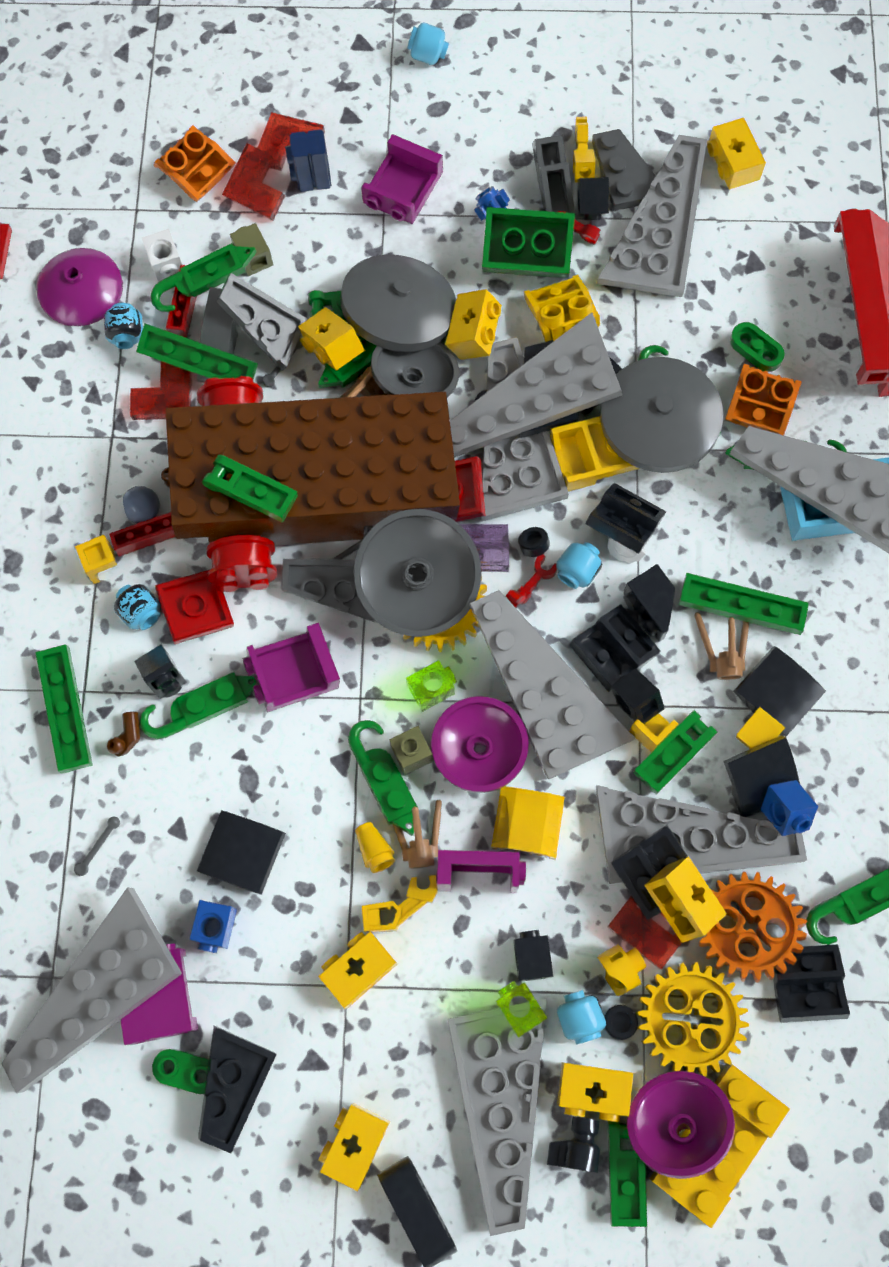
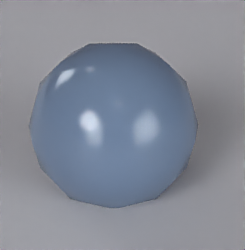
M135 486L127 490L123 496V506L129 521L140 523L155 518L158 515L160 501L152 489L145 486Z

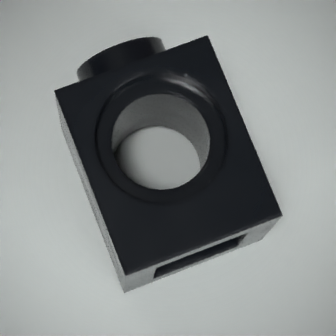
M609 177L577 179V215L584 214V220H601V214L609 213Z
M636 668L619 678L611 686L617 705L634 722L639 719L645 724L665 709L660 690Z
M539 930L520 932V939H514L513 941L518 982L554 977L548 935L540 936Z

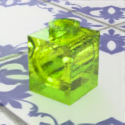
M439 660L406 677L407 687L421 712L455 695V686L453 684L457 683V680L450 667L444 668ZM430 679H437L442 683V686L435 691L428 690L424 685Z
M514 980L497 991L501 998L496 1000L495 1003L517 1038L547 1019V1016L525 982L518 986ZM514 997H522L528 1002L529 1010L524 1017H516L510 1012L509 1004Z

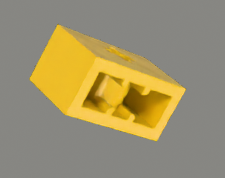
M745 118L712 127L710 138L707 141V150L710 157H714L718 165L719 177L721 180H725L728 189L730 190L760 180L766 162Z
M487 289L457 294L445 345L460 360L490 356L502 305Z
M327 307L298 326L303 335L300 341L309 354L314 352L323 365L327 363L335 370H338L365 351L354 328Z
M689 856L666 865L644 885L682 943L705 936L727 914Z
M371 931L366 935L363 932L357 934L348 942L347 946L350 949L340 958L335 954L321 966L324 972L318 977L344 1009H348L398 965ZM352 960L357 962L363 960L365 962L361 967L364 971L362 975L359 976L356 973L350 975L348 973L352 969L349 964Z
M562 1062L557 1105L565 1107L564 1114L585 1117L587 1110L599 1112V1119L620 1122V1115L629 1117L633 1073ZM594 1082H597L598 1089L603 1090V1097H596L595 1102L592 1103V1098L585 1094L586 1088H592Z
M355 1103L351 1104L349 1110L343 1107L334 1125L335 1128L339 1129L333 1143L330 1141L326 1142L318 1161L324 1163L320 1173L358 1192L390 1121ZM355 1135L359 1137L357 1144L361 1147V1151L355 1150L350 1154L346 1152L348 1145L344 1143V1140H350Z

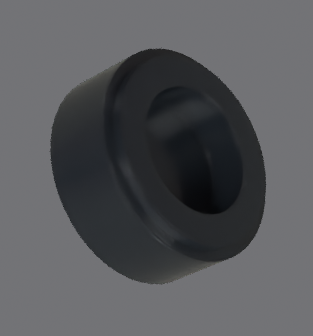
M531 527L520 534L518 544L525 556L538 557L549 549L550 540L546 530L540 527Z
M615 1005L606 1011L604 1015L606 1026L604 1029L609 1036L617 1040H625L635 1034L638 1028V1018L630 1007Z

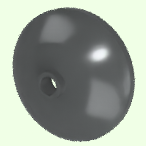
M440 342L430 348L412 352L394 351L377 346L371 359L373 378L377 385L388 395L446 392L448 398L458 384L460 374L458 362L452 352Z

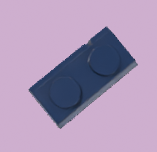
M319 129L308 131V133L304 131L291 133L290 146H285L291 181H297L298 190L301 192L313 191L314 188H317V190L330 189L332 184L324 131Z

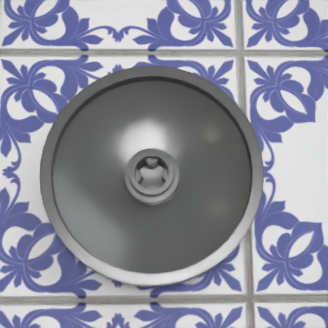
M393 254L373 256L353 266L345 276L340 295L342 313L348 324L354 328L357 334L379 347L402 352L424 350L441 342L448 335L456 303V296L451 285L437 270L420 260Z
M651 357L633 362L616 374L622 390V396L601 404L600 422L608 444L618 456L637 468L651 472L669 473L693 466L711 451L722 429L723 405L715 385L701 370L679 359Z
M404 510L384 518L367 533L360 544L355 558L354 582L363 607L380 625L405 636H430L451 628L471 609L469 603L476 600L481 584V561L472 538L453 519L431 510Z

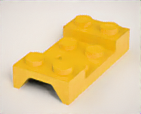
M600 416L551 428L550 438L568 492L595 485L598 479L640 469L623 460L610 447L602 431Z
M733 1064L726 1065L714 1082L729 1100L735 1120L734 1139L725 1158L715 1168L697 1177L677 1179L654 1171L649 1178L710 1228L713 1227L731 1200L729 1195L767 1138H772L790 1110L789 1107ZM683 1129L679 1136L687 1137L690 1134V1130Z

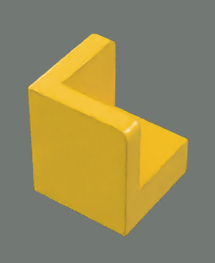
M104 534L75 546L84 571L93 584L100 582L97 573L117 565L113 555V547Z
M759 707L736 734V738L749 749H752L778 737L785 727Z
M657 714L645 724L637 719L632 724L629 732L652 753L678 726V723L675 720L669 723L660 714Z

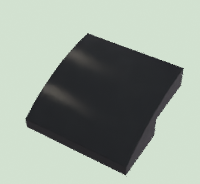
M613 483L604 493L597 507L590 513L585 524L639 554L667 511Z
M622 604L599 618L595 625L572 639L569 644L608 692L612 690L611 686L619 678L627 675L635 668L637 670L641 669L661 652Z
M774 646L733 692L753 713L761 707L781 723L785 729L780 733V736L787 737L826 690L802 666L778 647Z
M782 735L723 761L733 786L730 788L742 817L747 818L761 811L769 785L797 780L800 784L787 737Z
M221 810L197 872L262 895L286 833Z
M667 824L613 860L611 864L646 919L649 920L661 913V910L644 885L666 865L686 858L688 855Z
M838 944L803 946L804 948L801 953L792 952L797 959L794 965L784 961L787 968L784 974L774 968L773 983L780 1023L848 1019L850 1016L843 984L845 971Z

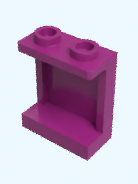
M392 134L387 142V156L370 184L364 182L361 187L363 203L373 210L383 211L398 221H406L413 224L443 173V155Z
M319 622L307 626L306 633L254 649L253 645L246 647L247 657L242 658L248 676L254 675L257 683L256 686H253L256 700L259 705L264 703L267 713L339 689L340 677Z
M438 850V891L451 892L452 872L509 874L510 893H517L519 885H524V882H526V861H520V852Z
M174 943L166 944L182 974L121 1019L124 1045H135L198 1031L197 1018L192 1017L183 958L186 957L185 949L176 948Z

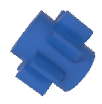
M491 186L477 195L475 199L478 203L474 211L482 221L486 219L487 207L507 208L506 206H508L510 199L504 189L498 191V189L495 190Z

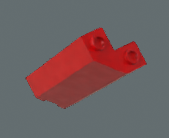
M847 209L840 211L833 227L835 233L842 232L863 363L856 373L857 384H878L879 397L889 396V223L870 209Z

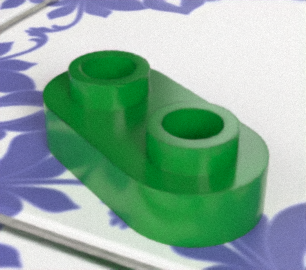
M742 322L734 327L730 337V344L736 352L762 371L772 372L780 367L785 353L783 347L777 341L750 322ZM740 339H746L749 343H743ZM764 356H767V357H769L772 361H767V360H765L763 357H764Z
M166 1049L155 1057L152 1064V1072L156 1080L162 1084L195 1094H204L206 1081L199 1083L196 1079V1073L202 1069L207 1074L209 1059L177 1049ZM168 1060L174 1063V1070L170 1074L164 1070V1064Z

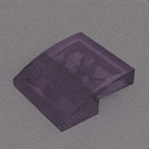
M459 524L469 534L477 548L481 561V572H509L508 524Z

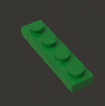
M144 323L136 350L137 353L208 378L223 379L249 376L254 379L258 363L146 323Z
M686 573L678 604L801 635L804 632L809 607L808 602L691 573Z
M65 644L35 652L58 772L63 774L93 766L70 648Z

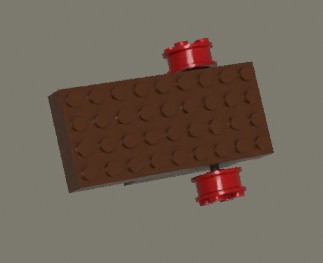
M240 376L237 378L206 379L204 385L197 391V401L201 406L165 408L171 519L175 538L208 537L209 545L206 548V554L212 560V569L208 572V580L210 583L219 586V590L222 592H233L238 588H251L254 590L268 588L269 583L277 577V568L272 565L271 556L275 553V546L362 540L364 538V526L376 525L384 518L404 510H431L457 520L460 501L446 392L262 402L264 395L261 386L253 382V379L249 376ZM217 455H224L297 491L298 497L283 523L220 492H214L202 484L205 475L212 472L214 468L213 462ZM225 474L223 479L229 481L232 474Z

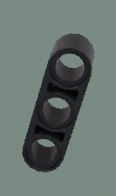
M409 1156L377 1174L383 1190L423 1267H433L458 1252L444 1221Z

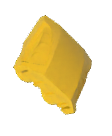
M578 274L572 276L573 278L539 289L524 291L526 303L538 322L545 342L555 341L590 313H593L597 326H600V315L593 304L587 287Z
M502 787L500 789L491 849L497 850V848H500V850L526 852L529 855L536 854L546 858L548 856L549 859L556 860L565 797L522 788Z

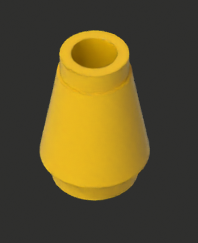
M366 822L355 829L365 867L370 868L372 873H378L393 865L395 862L393 857L394 851L374 827L373 823Z

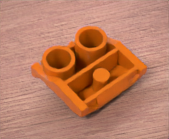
M192 125L184 137L179 139L174 147H170L164 156L162 155L160 159L158 158L153 166L163 171L191 199L198 202L235 166L236 162L215 141L208 138Z
M744 364L725 420L746 428L751 426L784 435L802 381H793V379L782 378L780 375L775 376L767 373L768 371L763 372L760 369L750 368V365Z

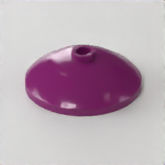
M74 248L53 257L41 270L36 285L37 298L45 313L53 320L68 326H86L102 320L106 311L114 304L119 303L123 291L122 275L116 263L105 253L91 248Z
M483 696L465 698L447 708L435 724L431 740L434 762L444 778L454 786L474 793L492 792L513 781L525 764L529 746L527 731L519 715L504 702ZM482 744L486 750L484 753L478 754L474 751V746Z
M673 1071L653 1078L638 1091L630 1106L627 1128L631 1144L645 1165L661 1175L677 1179H687L709 1172L725 1158L734 1139L735 1120L729 1100L713 1081L697 1073ZM683 1129L690 1130V1134L687 1137H680L679 1132Z

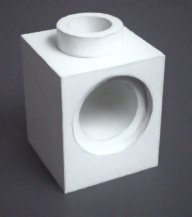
M169 228L142 237L158 281L179 272L182 263Z

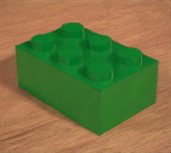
M487 207L482 260L483 272L569 279L575 213Z

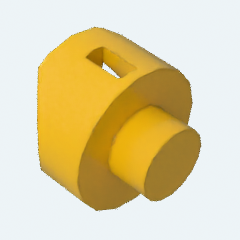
M617 944L597 957L606 970L605 979L616 996H621L641 985L638 972L647 966L636 947L625 953L622 947Z

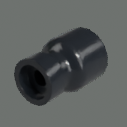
M572 1116L571 1130L574 1132L573 1139L549 1142L547 1165L598 1173L600 1148L595 1143L594 1138L599 1133L600 1121Z

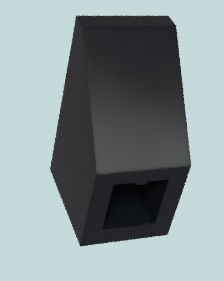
M656 564L626 584L623 598L628 608L633 612L636 610L640 615L642 626L651 637L655 636L660 642L665 638L669 630L676 588L660 566Z
M162 644L134 661L143 680L159 699L177 694L182 689L181 686L187 683Z

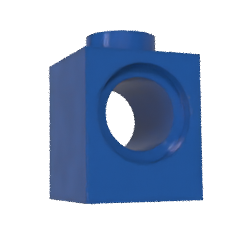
M794 780L769 785L761 811L781 836L810 830L819 806L798 781Z
M199 900L189 940L199 943L198 950L217 953L218 947L228 949L237 909L227 905ZM212 919H218L220 922L219 933L213 937H208L205 931L207 923Z

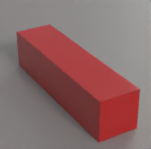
M175 287L171 305H175V310L169 312L166 324L167 331L186 338L188 337L197 296H184Z
M171 512L109 533L114 551L120 557L174 538Z

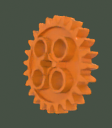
M743 871L740 881H737L732 874H729L727 886L722 881L717 880L716 888L718 892L711 889L727 913L726 915L732 917L736 925L731 929H726L718 922L699 941V947L709 946L710 949L706 953V959L716 956L718 961L715 968L718 970L724 965L728 966V977H731L735 971H739L741 982L746 980L749 973L753 974L755 982L759 983L761 973L763 972L769 980H773L774 968L784 974L787 971L784 961L794 965L797 959L792 952L801 953L804 948L796 942L805 940L807 937V933L798 930V928L806 925L807 920L796 917L802 912L803 907L792 906L791 903L796 895L784 896L783 891L786 885L783 883L777 888L773 887L772 876L764 883L761 882L760 872L755 874L753 880H749L747 873ZM749 897L758 898L762 903V908L759 910L750 909L747 907L745 899ZM732 902L737 903L742 914H740L737 909L732 907ZM746 921L749 924L755 922L757 924L756 930L748 929L746 931L744 929ZM770 924L778 925L783 931V936L780 938L771 937L766 931V926ZM760 939L770 947V951H766L762 947ZM742 943H750L755 947L757 954L752 957H746L740 953L738 946Z

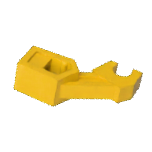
M576 117L575 119L576 150H573V177L575 183H577L579 178H595L596 161L594 150L588 149L587 145L589 126L587 117Z
M436 875L428 876L430 885L425 890L418 888L417 877H411L406 895L407 899L400 905H397L394 901L363 905L364 932L397 931L402 923L424 905L433 903L438 893ZM394 908L397 913L394 915L393 924L381 925L380 910L388 909L391 911Z

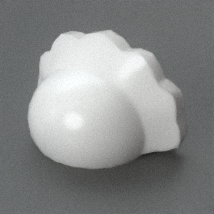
M608 539L607 548L610 550L611 556L616 557L618 561L633 563L640 561L646 554L644 548L638 554L615 540Z

